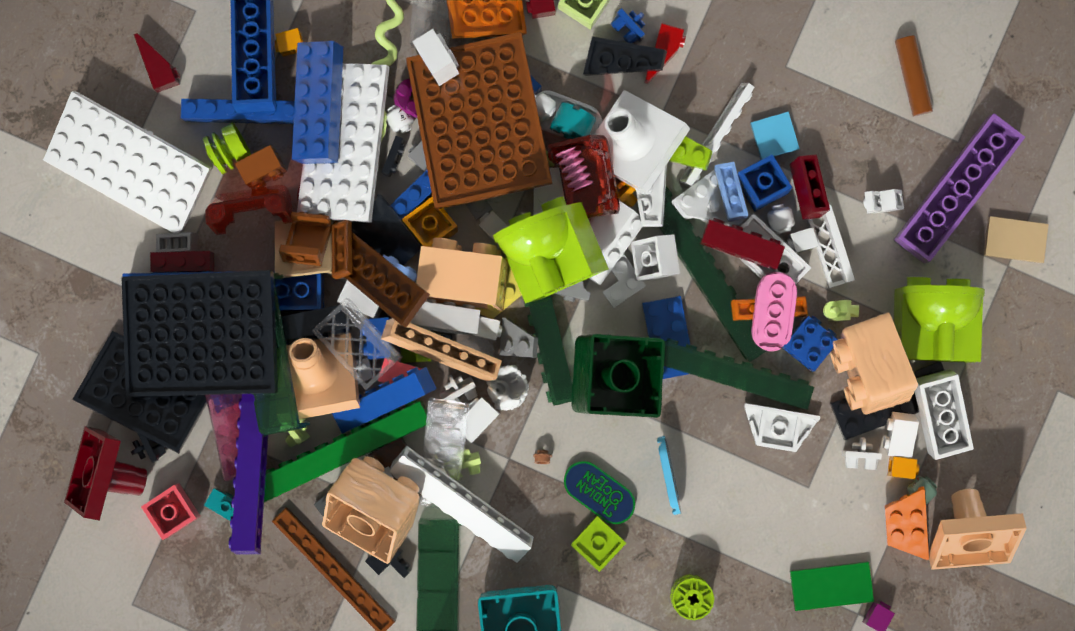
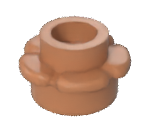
M537 450V453L533 454L535 458L534 463L550 464L552 455L548 454V450Z

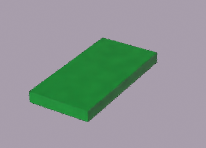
M869 562L790 571L795 611L874 602Z

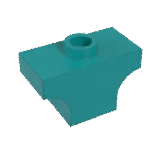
M214 488L204 506L230 521L234 511L231 503L233 495Z

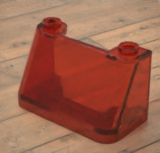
M587 135L548 145L547 154L549 160L559 165L566 205L582 202L588 219L619 213L620 203L610 147L604 135ZM576 147L574 150H581L577 158H584V161L580 165H587L583 173H590L586 180L593 181L592 184L573 191L575 188H568L567 186L572 182L571 180H565L569 173H562V169L566 165H559L563 158L556 157L558 153Z
M273 185L219 194L212 199L205 210L206 224L216 235L226 234L227 226L230 223H235L234 213L266 208L273 216H279L284 224L292 223L290 216L292 205L289 190L283 185Z

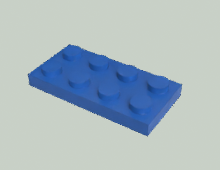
M681 296L642 303L648 337L661 338L665 342L663 379L696 373Z

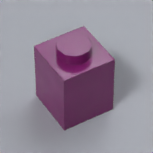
M882 601L879 604L873 602L862 622L876 631H886L895 613L890 611L891 606Z

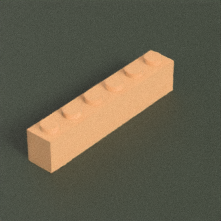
M393 318L386 321L381 337L382 340L484 381L497 379L502 360L409 323L407 328H405Z

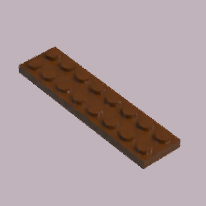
M352 232V274L344 278L400 325L407 328L430 294Z

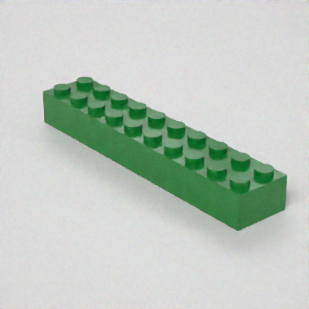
M417 399L405 404L406 408L401 411L399 408L388 412V417L384 419L381 416L369 421L370 425L367 427L360 425L350 430L352 434L348 436L346 433L333 438V443L331 444L326 442L314 447L315 452L313 453L310 450L297 455L298 460L294 462L290 459L278 464L279 469L277 470L275 468L266 470L264 503L351 462L353 458H359L432 423L424 402H418Z

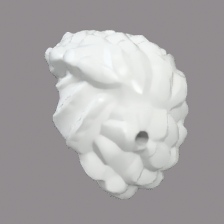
M516 365L500 366L497 379L486 381L488 385L487 392L495 403V409L513 410L519 407L528 395L529 384L526 380V375L521 374Z

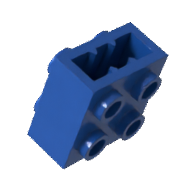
M805 316L792 332L790 341L781 348L811 372H815L832 351L833 341L838 339L836 338L837 334L829 328L827 330L820 325L822 322L815 316Z

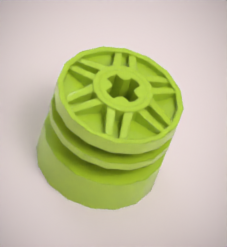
M233 122L221 128L223 138H220L215 132L212 133L214 143L209 136L203 138L207 155L221 174L228 172L225 163L233 170L235 169L233 159H236L238 162L252 155L243 136Z
M688 574L681 576L673 583L670 589V600L680 616L688 620H698L710 613L714 605V594L704 579L697 575ZM693 594H695L697 601L693 600L692 603H690L688 597L693 596Z

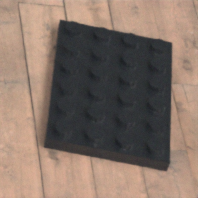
M112 331L72 400L179 454L212 395L126 397L124 336Z

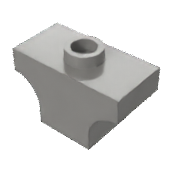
M583 281L554 294L564 296L563 300L575 302V299L589 301L591 293L585 290Z

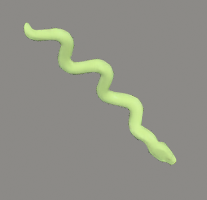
M386 0L395 13L394 18L381 22L375 30L377 42L388 51V55L371 64L390 66L397 59L398 51L396 46L385 37L387 30L399 26L404 19V12L395 0ZM384 111V119H383V128H382L381 142H382V140H383V138H384V136H385L386 128H387V123H386V120H387V112H386V111Z

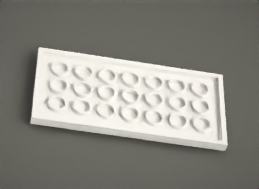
M343 63L338 163L303 164L297 212L324 214L329 216L330 220L372 222L390 68L388 65Z
M72 91L43 159L172 233H183L212 169L211 166L76 91Z

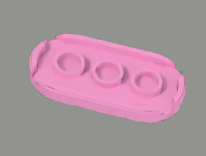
M782 272L766 274L761 278L756 289L751 334L754 342L760 348L767 351L781 349L790 341L792 335L797 286L790 276Z

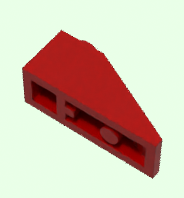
M662 23L655 48L667 51L664 62L665 66L678 52L679 47L683 48L686 36H683L684 29ZM660 71L647 72L644 83L649 84Z

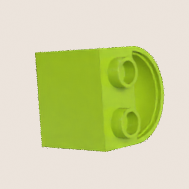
M563 196L555 198L541 205L543 212L533 216L530 212L516 216L508 221L510 226L493 235L495 243H498L506 255L525 303L545 298L609 270L582 202L566 205Z
M907 277L906 286L894 289L893 322L908 360L981 362L982 315L985 289L971 287L970 279H946V285H931V278Z

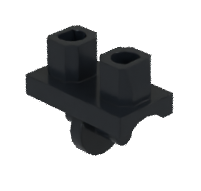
M140 434L138 436L143 445L140 446L138 440L132 442L135 449L131 451V454L135 455L138 453L141 460L146 458L143 450H146L152 463L159 461L158 458L167 453L164 446L158 444L152 447L149 442L150 439Z

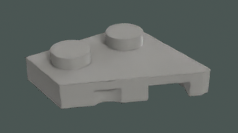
M502 318L500 355L537 358L538 338L532 333H528L523 327L513 323L511 319Z

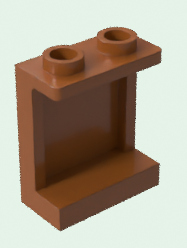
M291 212L292 225L286 244H281L279 248L282 261L321 266L332 231L330 217L324 214Z

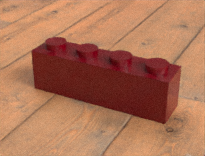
M717 218L707 221L700 244L774 271L778 269L785 246L781 245V241L770 238V240L763 239L762 234L751 231V234L743 231L744 228L737 225H732V227L724 225L725 221Z

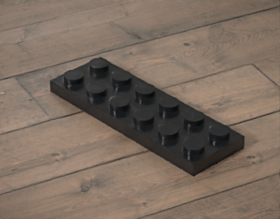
M940 361L913 372L915 377L919 378L944 371V368ZM915 391L909 402L870 414H863L861 408L851 410L846 397L830 403L844 440L887 425V420L891 418L892 412L908 414L919 412Z

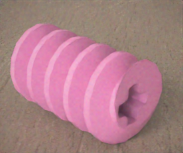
M576 147L556 155L557 158H563L559 165H566L562 169V173H569L565 180L572 181L567 186L568 188H575L573 191L593 183L592 180H586L590 173H583L587 165H580L584 158H577L581 150H574Z

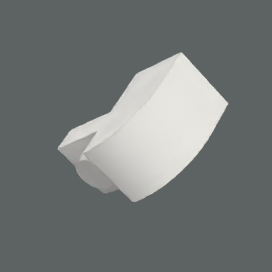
M892 189L880 192H865L863 202L867 209V214L904 209L902 190Z

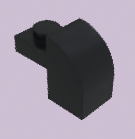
M400 548L388 564L372 555L365 560L378 575L389 565L403 578L411 572L409 569L410 564L404 558H398L403 552Z

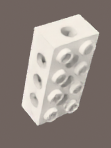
M754 213L740 226L744 228L743 231L751 234V231L762 234L763 239L770 240V238L781 241V245L785 246L779 264L785 266V274L790 276L795 284L811 269L797 253ZM739 258L760 279L770 272H778V269L774 271Z

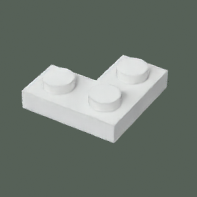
M624 254L611 270L618 282L602 293L611 306L615 308L646 287L643 281H636L635 269Z

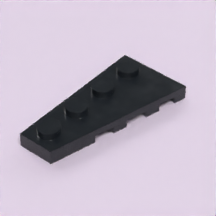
M592 36L583 75L662 71L667 51Z

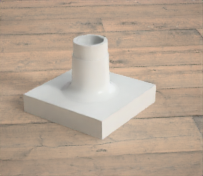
M623 90L582 151L581 156L598 168L640 192L647 194L690 128L678 118Z

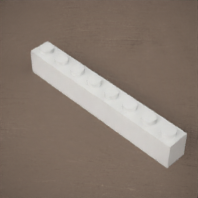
M408 446L393 461L389 472L396 479L404 476L413 480L419 487L418 493L424 496L427 501L434 503L444 513L455 518L459 524L466 526L476 536L487 541L490 546L504 553L508 559L518 563L531 549L534 538L532 535Z

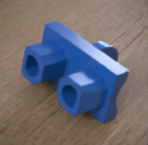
M621 8L617 12L615 19L611 22V26L617 32L624 26L629 30L623 36L627 43L633 44L636 41H642L645 33L641 29L646 24L641 19L645 15L642 12L637 15L632 10L629 13L632 17L631 19Z

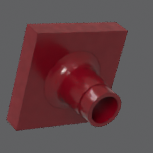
M84 426L64 503L83 518L100 521L107 492L140 496L146 486L147 470L116 461L121 441L100 429Z

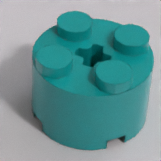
M562 102L549 129L556 133H563V138L568 141L574 142L575 140L585 144L595 125L596 118L581 108L578 110L573 108L574 105Z

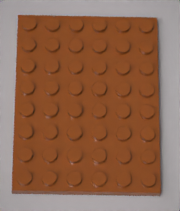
M521 32L449 48L459 64L456 67L459 74L440 86L420 55L406 58L436 210L553 184Z

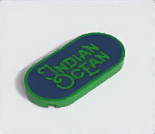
M580 461L572 464L567 469L564 475V486L567 493L598 517L610 524H621L633 515L635 510L633 494L591 462Z

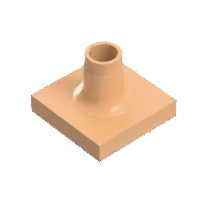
M351 333L316 340L301 338L291 345L277 347L278 393H276L277 416L281 423L360 408L355 344Z
M963 489L952 494L954 519L941 520L929 552L931 570L1011 563L1027 529L1023 513L986 516L978 490Z

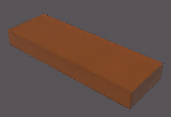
M343 220L332 225V277L336 280L352 274V222L349 220Z

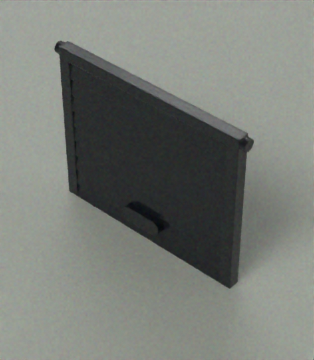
M378 194V198L374 201L372 222L353 221L352 232L382 256H392L399 261V264L404 266L421 251L422 245L381 194Z

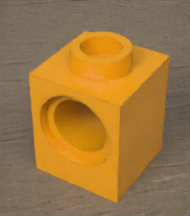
M298 28L275 34L276 52H280L283 57L297 53V44L303 42Z
M889 456L888 476L915 479V476L919 474L917 459Z

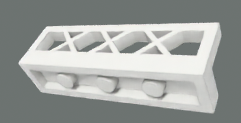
M829 205L830 211L822 216L824 222L821 227L815 225L812 219H807L809 227L814 229L819 245L816 249L828 287L831 288L854 281L855 278L832 206ZM821 231L829 236L830 240L827 246L819 242L818 237ZM827 250L835 254L833 264L825 261L824 256ZM833 269L841 273V281L832 283L830 274Z

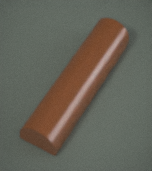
M915 35L897 39L895 45L912 115L914 117L932 113L933 108Z

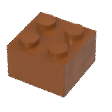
M271 145L235 163L245 184L251 189L255 188L256 190L267 185L266 182L272 179L276 181L284 176L283 173L287 172L277 151Z

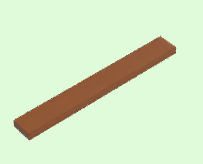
M287 507L272 520L276 527L375 631H386L395 623V620Z

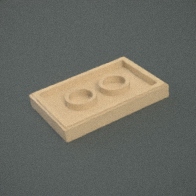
M990 216L988 217L984 256L1044 263L1049 224Z

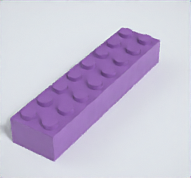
M993 113L988 116L900 230L894 241L922 263H929L1015 152L1025 136Z

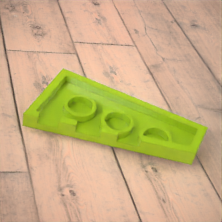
M685 136L669 161L707 171L712 151Z

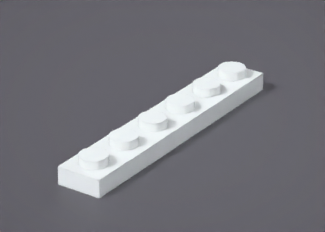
M750 83L740 84L702 144L710 149L712 154L721 146L720 141L724 135L730 132L731 124L734 119L740 116L744 103L748 102L752 97V91L755 87ZM688 166L679 182L685 186H693L699 181L702 169Z

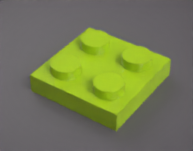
M596 516L570 545L600 572L622 549L626 542L600 517Z

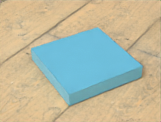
M789 112L750 123L761 160L772 154L776 157L800 149Z

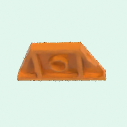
M923 486L919 487L918 491L910 495L906 494L900 497L899 500L885 505L886 533L889 546L929 560L925 489Z

